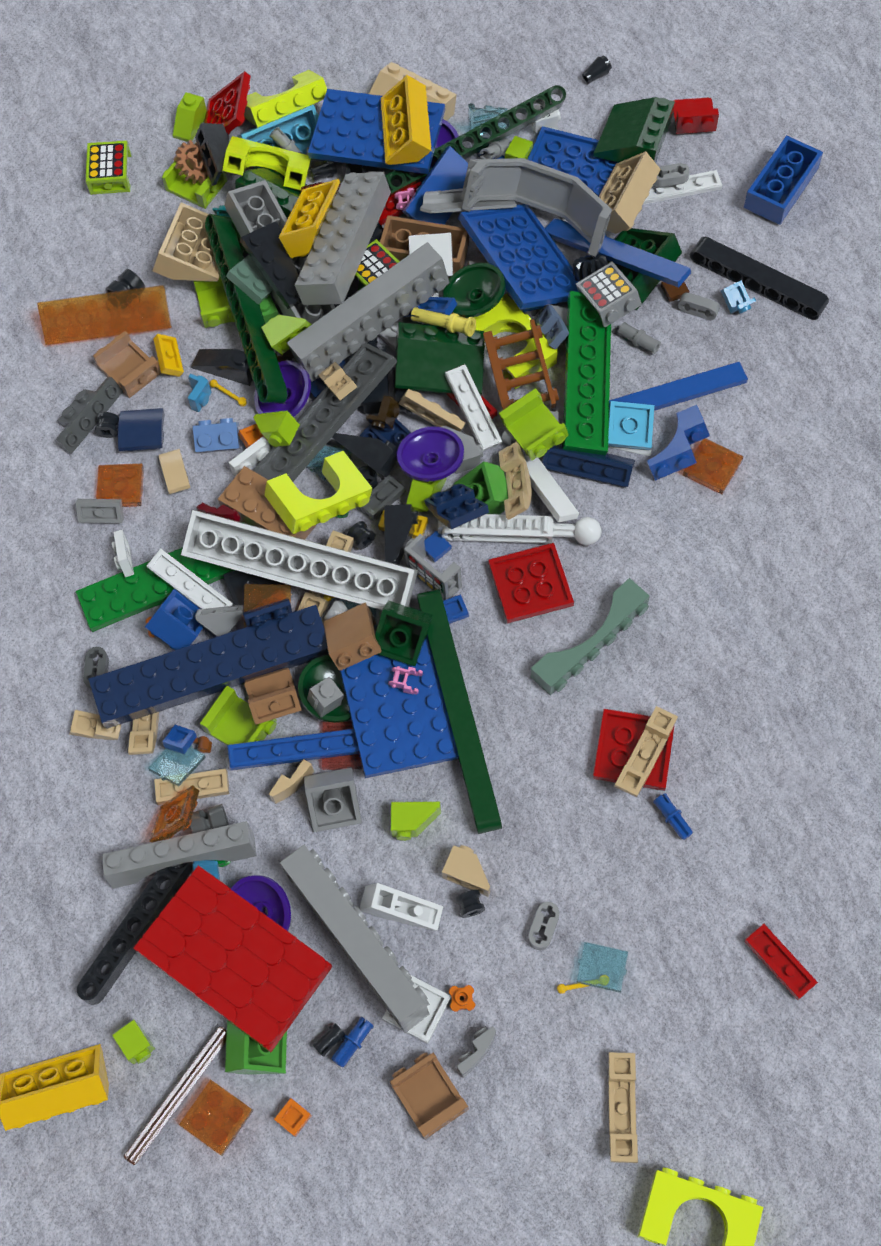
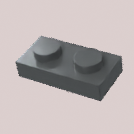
M388 475L372 490L369 503L359 508L375 520L383 513L384 505H392L406 492L405 487L391 475Z

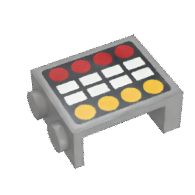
M613 262L576 283L578 292H581L599 313L604 327H607L642 305L637 289Z
M422 534L407 542L404 549L406 566L418 570L416 577L431 590L440 589L443 600L451 598L462 588L461 567L455 562L440 574L424 560L426 553L424 536Z

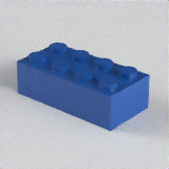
M786 135L747 191L744 208L781 225L819 169L823 152Z

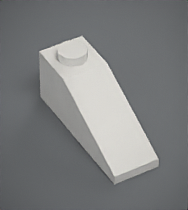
M375 883L365 886L359 909L380 918L437 931L443 906Z

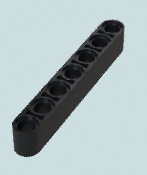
M701 237L690 252V258L696 264L735 283L742 280L745 288L808 319L817 320L829 303V298L823 292L709 237Z
M192 862L185 863L179 869H176L175 865L156 872L79 982L77 994L83 1001L90 1005H96L105 998L135 955L134 946L156 918L159 917V914L193 870ZM164 881H171V884L167 889H160V886ZM150 901H156L155 908L147 911L146 905ZM136 922H141L140 929L136 932H131L132 925ZM119 944H127L126 949L122 953H116ZM107 964H111L110 972L102 975V968ZM91 986H96L95 994L87 997V989Z

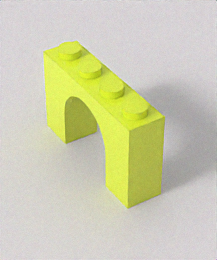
M307 70L292 76L294 87L285 92L272 96H261L257 92L247 95L248 103L244 112L245 119L258 128L324 100L327 91L324 78L311 70Z
M232 136L226 149L222 171L243 176L247 167H265L275 170L285 177L283 186L302 191L305 187L311 158L298 152Z
M507 294L489 312L474 317L476 319L475 330L492 331L493 336L501 332L519 333L531 330L530 316L524 314L515 301ZM542 333L543 338L539 340L546 367L549 369L557 364L558 350L549 346L544 333ZM527 339V346L515 356L535 351L534 339ZM539 359L506 367V370H503V376L510 380L540 372L542 370Z
M344 451L324 458L322 474L336 491V494L330 498L313 499L305 496L298 490L287 474L266 482L264 496L293 534L306 531L316 524L325 523L335 516L344 515L354 508L363 507L369 503L372 487Z
M663 1167L662 1171H655L638 1238L660 1246H666L673 1217L678 1207L689 1200H702L711 1204L722 1217L724 1223L722 1246H754L763 1207L757 1205L758 1200L745 1195H741V1199L730 1195V1190L720 1186H715L714 1189L705 1187L704 1181L689 1176L688 1180L677 1177L678 1172Z

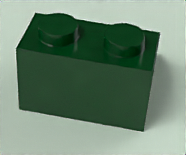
M388 600L382 610L375 638L382 650L378 654L416 666L433 615Z

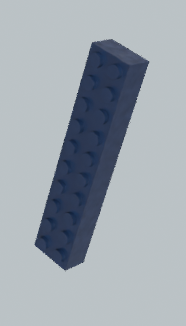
M313 605L289 613L283 619L277 620L273 618L258 627L249 626L89 678L101 722L108 729L223 691L226 686L232 688L244 684L245 680L287 667L290 669L311 662L320 656L329 655L325 629L317 606Z

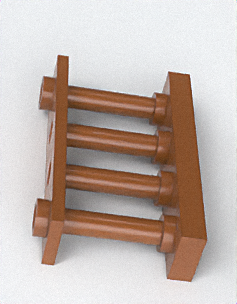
M534 319L530 320L531 330L500 338L497 336L493 337L492 331L483 333L502 411L517 401H514V399L509 400L508 391H511V388L541 380L545 381L547 389L546 393L541 394L542 401H550L552 409L556 408V401H559L557 389L551 386L539 340L543 338L540 325H535ZM531 338L534 339L535 351L505 359L503 357L498 358L497 350L501 346ZM539 359L542 371L510 380L508 378L504 379L502 371L506 370V367Z

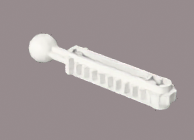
M485 514L454 529L448 528L438 520V533L442 534V538L448 541L553 543V537H574L580 544L588 546L593 545L599 540L602 530L599 522L591 517H583L575 524L553 523L554 516L517 515L508 520L506 515Z

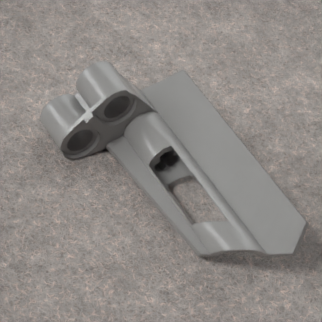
M463 188L445 191H426L420 211L427 213L467 211L462 209L463 200H461ZM514 200L478 201L471 210L517 207V204Z

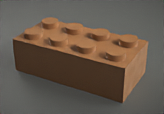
M387 216L380 243L401 261L409 255V236L451 233L453 272H457L463 268L469 248V234L462 227Z
M246 466L241 469L218 498L220 506L225 505L239 513L241 523L244 522L248 525L304 540L316 526L314 525L306 531L293 534L264 496L268 479Z

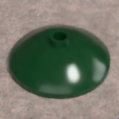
M475 263L461 268L450 277L449 284L444 288L443 297L455 298L457 306L452 313H456L464 318L477 317L489 312L500 302L505 292L506 282L502 272L494 265Z
M330 655L320 656L312 660L303 669L298 682V694L302 705L312 716L322 721L338 723L351 719L340 670H338ZM330 676L344 696L340 706L325 716L320 717L307 700L310 688Z

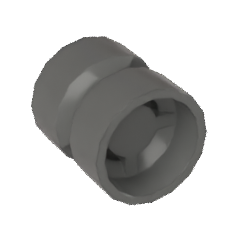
M223 804L209 807L207 812L199 810L188 814L192 833L229 825Z

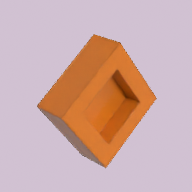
M257 424L241 429L238 433L246 448L261 437H264Z
M290 1098L274 1120L296 1137L312 1115Z

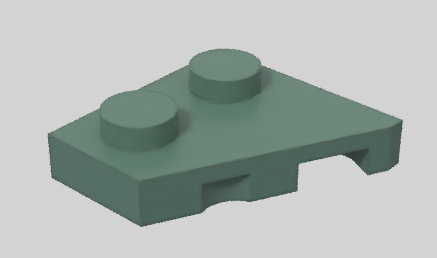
M250 255L229 270L226 275L230 281L258 305L273 291Z

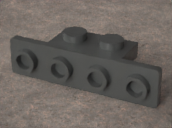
M107 377L96 391L85 389L80 391L75 396L72 404L63 410L62 416L57 420L65 428L56 438V441L68 453L72 454L98 423L97 415L101 412H107L123 393L112 377Z

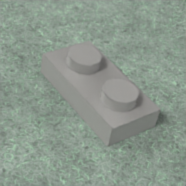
M77 499L75 502L78 522L122 523L124 520L122 499Z

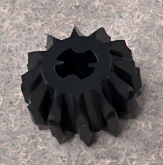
M598 254L596 257L586 255L576 259L572 269L575 281L579 282L608 264L606 257Z

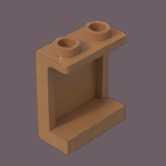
M126 331L116 336L109 344L100 348L93 355L97 367L107 377H112L128 398L132 397L161 374L158 361L153 356L149 358L131 340Z
M366 602L324 621L328 652L338 670L350 667L382 651L375 638L373 628L376 625V619Z
M288 667L244 681L249 698L248 704L255 725L301 711L297 692Z
M427 1052L420 1055L414 1060V1066L408 1070L405 1067L401 1068L392 1075L393 1080L390 1081L391 1086L425 1140L469 1110L468 1105L463 1097L460 1096L434 1052L430 1055Z

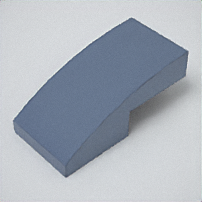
M548 304L537 317L536 323L540 325L542 333L546 335L549 346L556 350L569 335V331L556 310Z

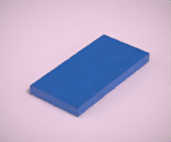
M451 146L447 147L402 212L412 220L445 225L453 212L427 213L420 211V207L423 205L424 194L426 191L462 189L468 163Z

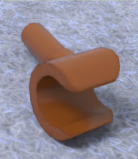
M200 736L194 740L193 743L198 744L197 751L201 753L211 752L212 742L207 737Z

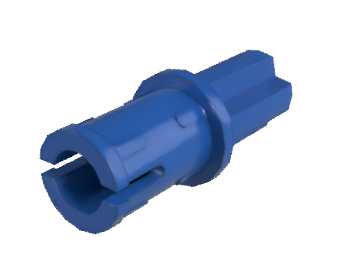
M666 793L653 801L665 817V822L670 823L681 839L685 840L693 834L692 829L681 816L682 811L673 805Z
M360 1017L349 1035L344 1036V1042L332 1057L336 1065L345 1067L355 1051L362 1048L361 1043L371 1029L374 1028L368 1020L365 1021V1018Z

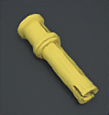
M414 307L411 315H415V317L411 316L412 321L447 328L450 333L460 332L464 333L467 337H471L476 329V319L474 317L464 318L456 313L446 315Z

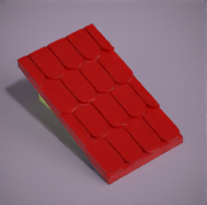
M199 865L133 948L137 953L270 1053L333 967L321 955L298 940L297 937L267 917Z

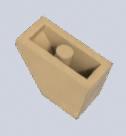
M453 845L442 870L443 879L470 890H479L480 894L489 897L490 885L477 855L467 846L460 845V847Z

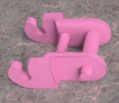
M407 188V191L395 193L394 197L398 199L396 204L398 210L405 209L410 201V197H413L416 193L414 188Z
M399 666L393 667V681H389L388 684L392 688L403 689L405 693L418 694L419 690L416 688L412 690V687L407 686L406 682L409 674L422 676L423 671L418 670L417 672L412 667H408V670ZM399 674L404 675L403 683L398 682Z

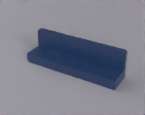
M563 443L547 450L542 463L546 469L628 487L635 460L608 453L600 455L564 450Z

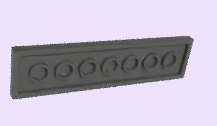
M364 343L342 368L346 375L353 380L357 388L342 400H339L326 387L297 420L300 426L289 446L273 447L253 471L268 480L287 474L292 482H294L333 437L334 433L341 428L397 363L394 356Z

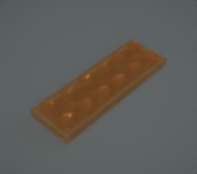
M165 285L37 302L45 345L116 336L124 331L131 334L172 327Z

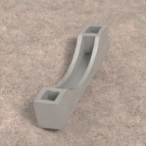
M245 821L102 854L103 874L114 889L136 884L156 871L181 863L203 860L233 862L255 857L257 854L254 833L248 822Z

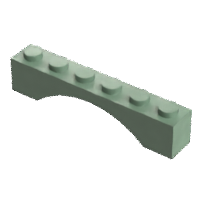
M628 578L613 592L610 612L601 628L584 643L574 648L547 653L531 668L530 677L550 696L555 691L560 692L572 675L574 677L583 670V665L588 660L593 661L600 654V649L603 646L611 645L616 639L617 633L621 630H627L637 615L641 616L647 611L650 595Z

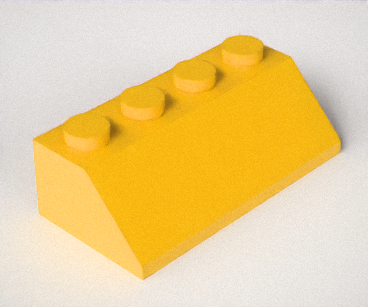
M406 75L381 97L385 163L388 165L418 162L432 151L426 85Z
M339 179L302 190L279 235V239L290 258L304 257L310 253L334 201L340 184Z
M101 1044L0 1074V1119L5 1131L21 1128L40 1120H48L53 1116L63 1113H71L86 1106L98 1105L108 1100L109 1082Z

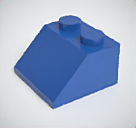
M174 589L146 624L145 628L175 651L190 646L204 626L196 620L195 616L200 608Z

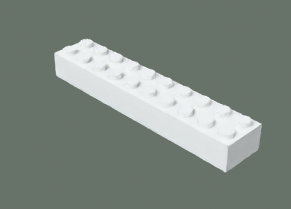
M192 510L181 553L183 556L359 604L366 602L368 606L383 610L388 600L407 607L409 606L418 570L195 510Z

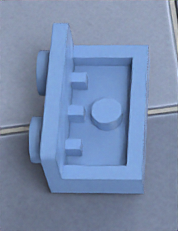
M233 418L220 419L219 424H211V420L198 421V425L193 426L195 452L240 448L238 436L239 422H233Z

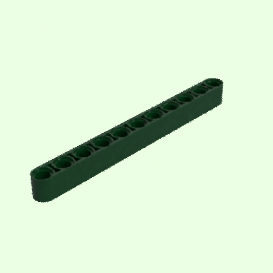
M560 85L552 86L436 148L432 160L437 162L449 146L463 159L474 155L483 148L489 147V144L492 142L500 141L562 107L566 98L565 89ZM556 94L561 100L555 101L551 95ZM540 104L543 110H536L533 105ZM517 113H522V114H524L525 119H524V120H519V119L516 117V114H517ZM503 122L508 126V128L501 129L499 128L498 124ZM487 132L490 138L484 139L480 133ZM469 141L473 147L465 148L462 143ZM395 170L385 175L391 191L389 197L420 181L423 182L428 174L419 173V176L412 177L409 171ZM398 179L402 184L395 187L391 184V181Z
M208 214L205 220L206 233L259 400L262 403L283 404L287 399V388L275 351L261 328L265 325L260 305L226 277L229 270L244 259L232 220L229 216Z
M440 589L417 594L420 611L433 615L427 635L459 755V763L477 832L482 834L502 829L501 818Z

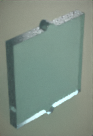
M192 745L185 755L166 748L148 769L160 776L163 781L167 780L180 786L206 756L193 749Z
M585 942L582 958L578 960L580 968L576 983L621 993L623 978L627 974L625 967L628 952Z

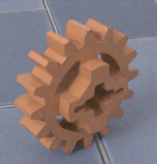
M191 140L187 144L183 142L175 152L174 161L177 162L175 168L181 170L179 175L184 174L186 181L192 179L193 184H195L199 180V183L202 185L209 175L197 142L195 144Z

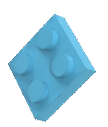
M611 401L609 403L608 446L651 450L655 405Z

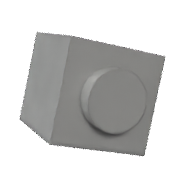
M329 676L310 688L307 700L318 715L323 717L341 705L344 695Z

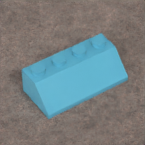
M310 105L258 128L255 127L240 133L237 137L281 148L269 136L275 128L279 127L290 140L293 139L297 148L303 154H306L307 147H310L319 116L315 106ZM252 166L253 169L265 168L259 166Z

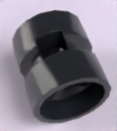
M125 269L118 276V281L114 280L105 288V291L117 306L125 309L133 302V297H138L146 287L135 272Z

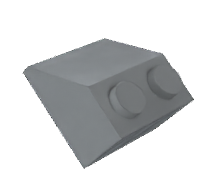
M352 768L304 776L305 793L314 832L362 823Z

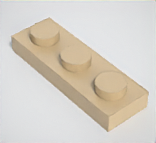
M408 389L399 402L401 406L437 427L447 426L460 432L465 424L457 415L443 410L439 404L423 398L419 392Z
M226 769L154 779L156 803L158 805L230 794L228 771Z

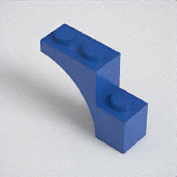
M697 404L676 413L678 427L674 438L662 452L647 460L655 480L697 463L690 445L710 437Z

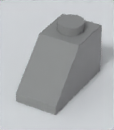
M442 426L457 434L464 446V459L461 466L455 471V474L473 469L481 464L480 457H483V452L480 444L476 445L472 436L447 426Z

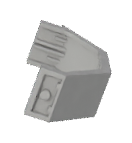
M524 158L469 160L461 200H463L462 209L470 212L478 201L515 200L563 217L591 243L588 254L596 257L602 247L612 209L578 177Z

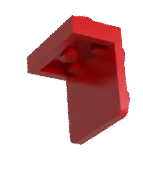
M711 98L673 100L675 101L673 116L676 134L716 131L719 111L718 108L713 109Z

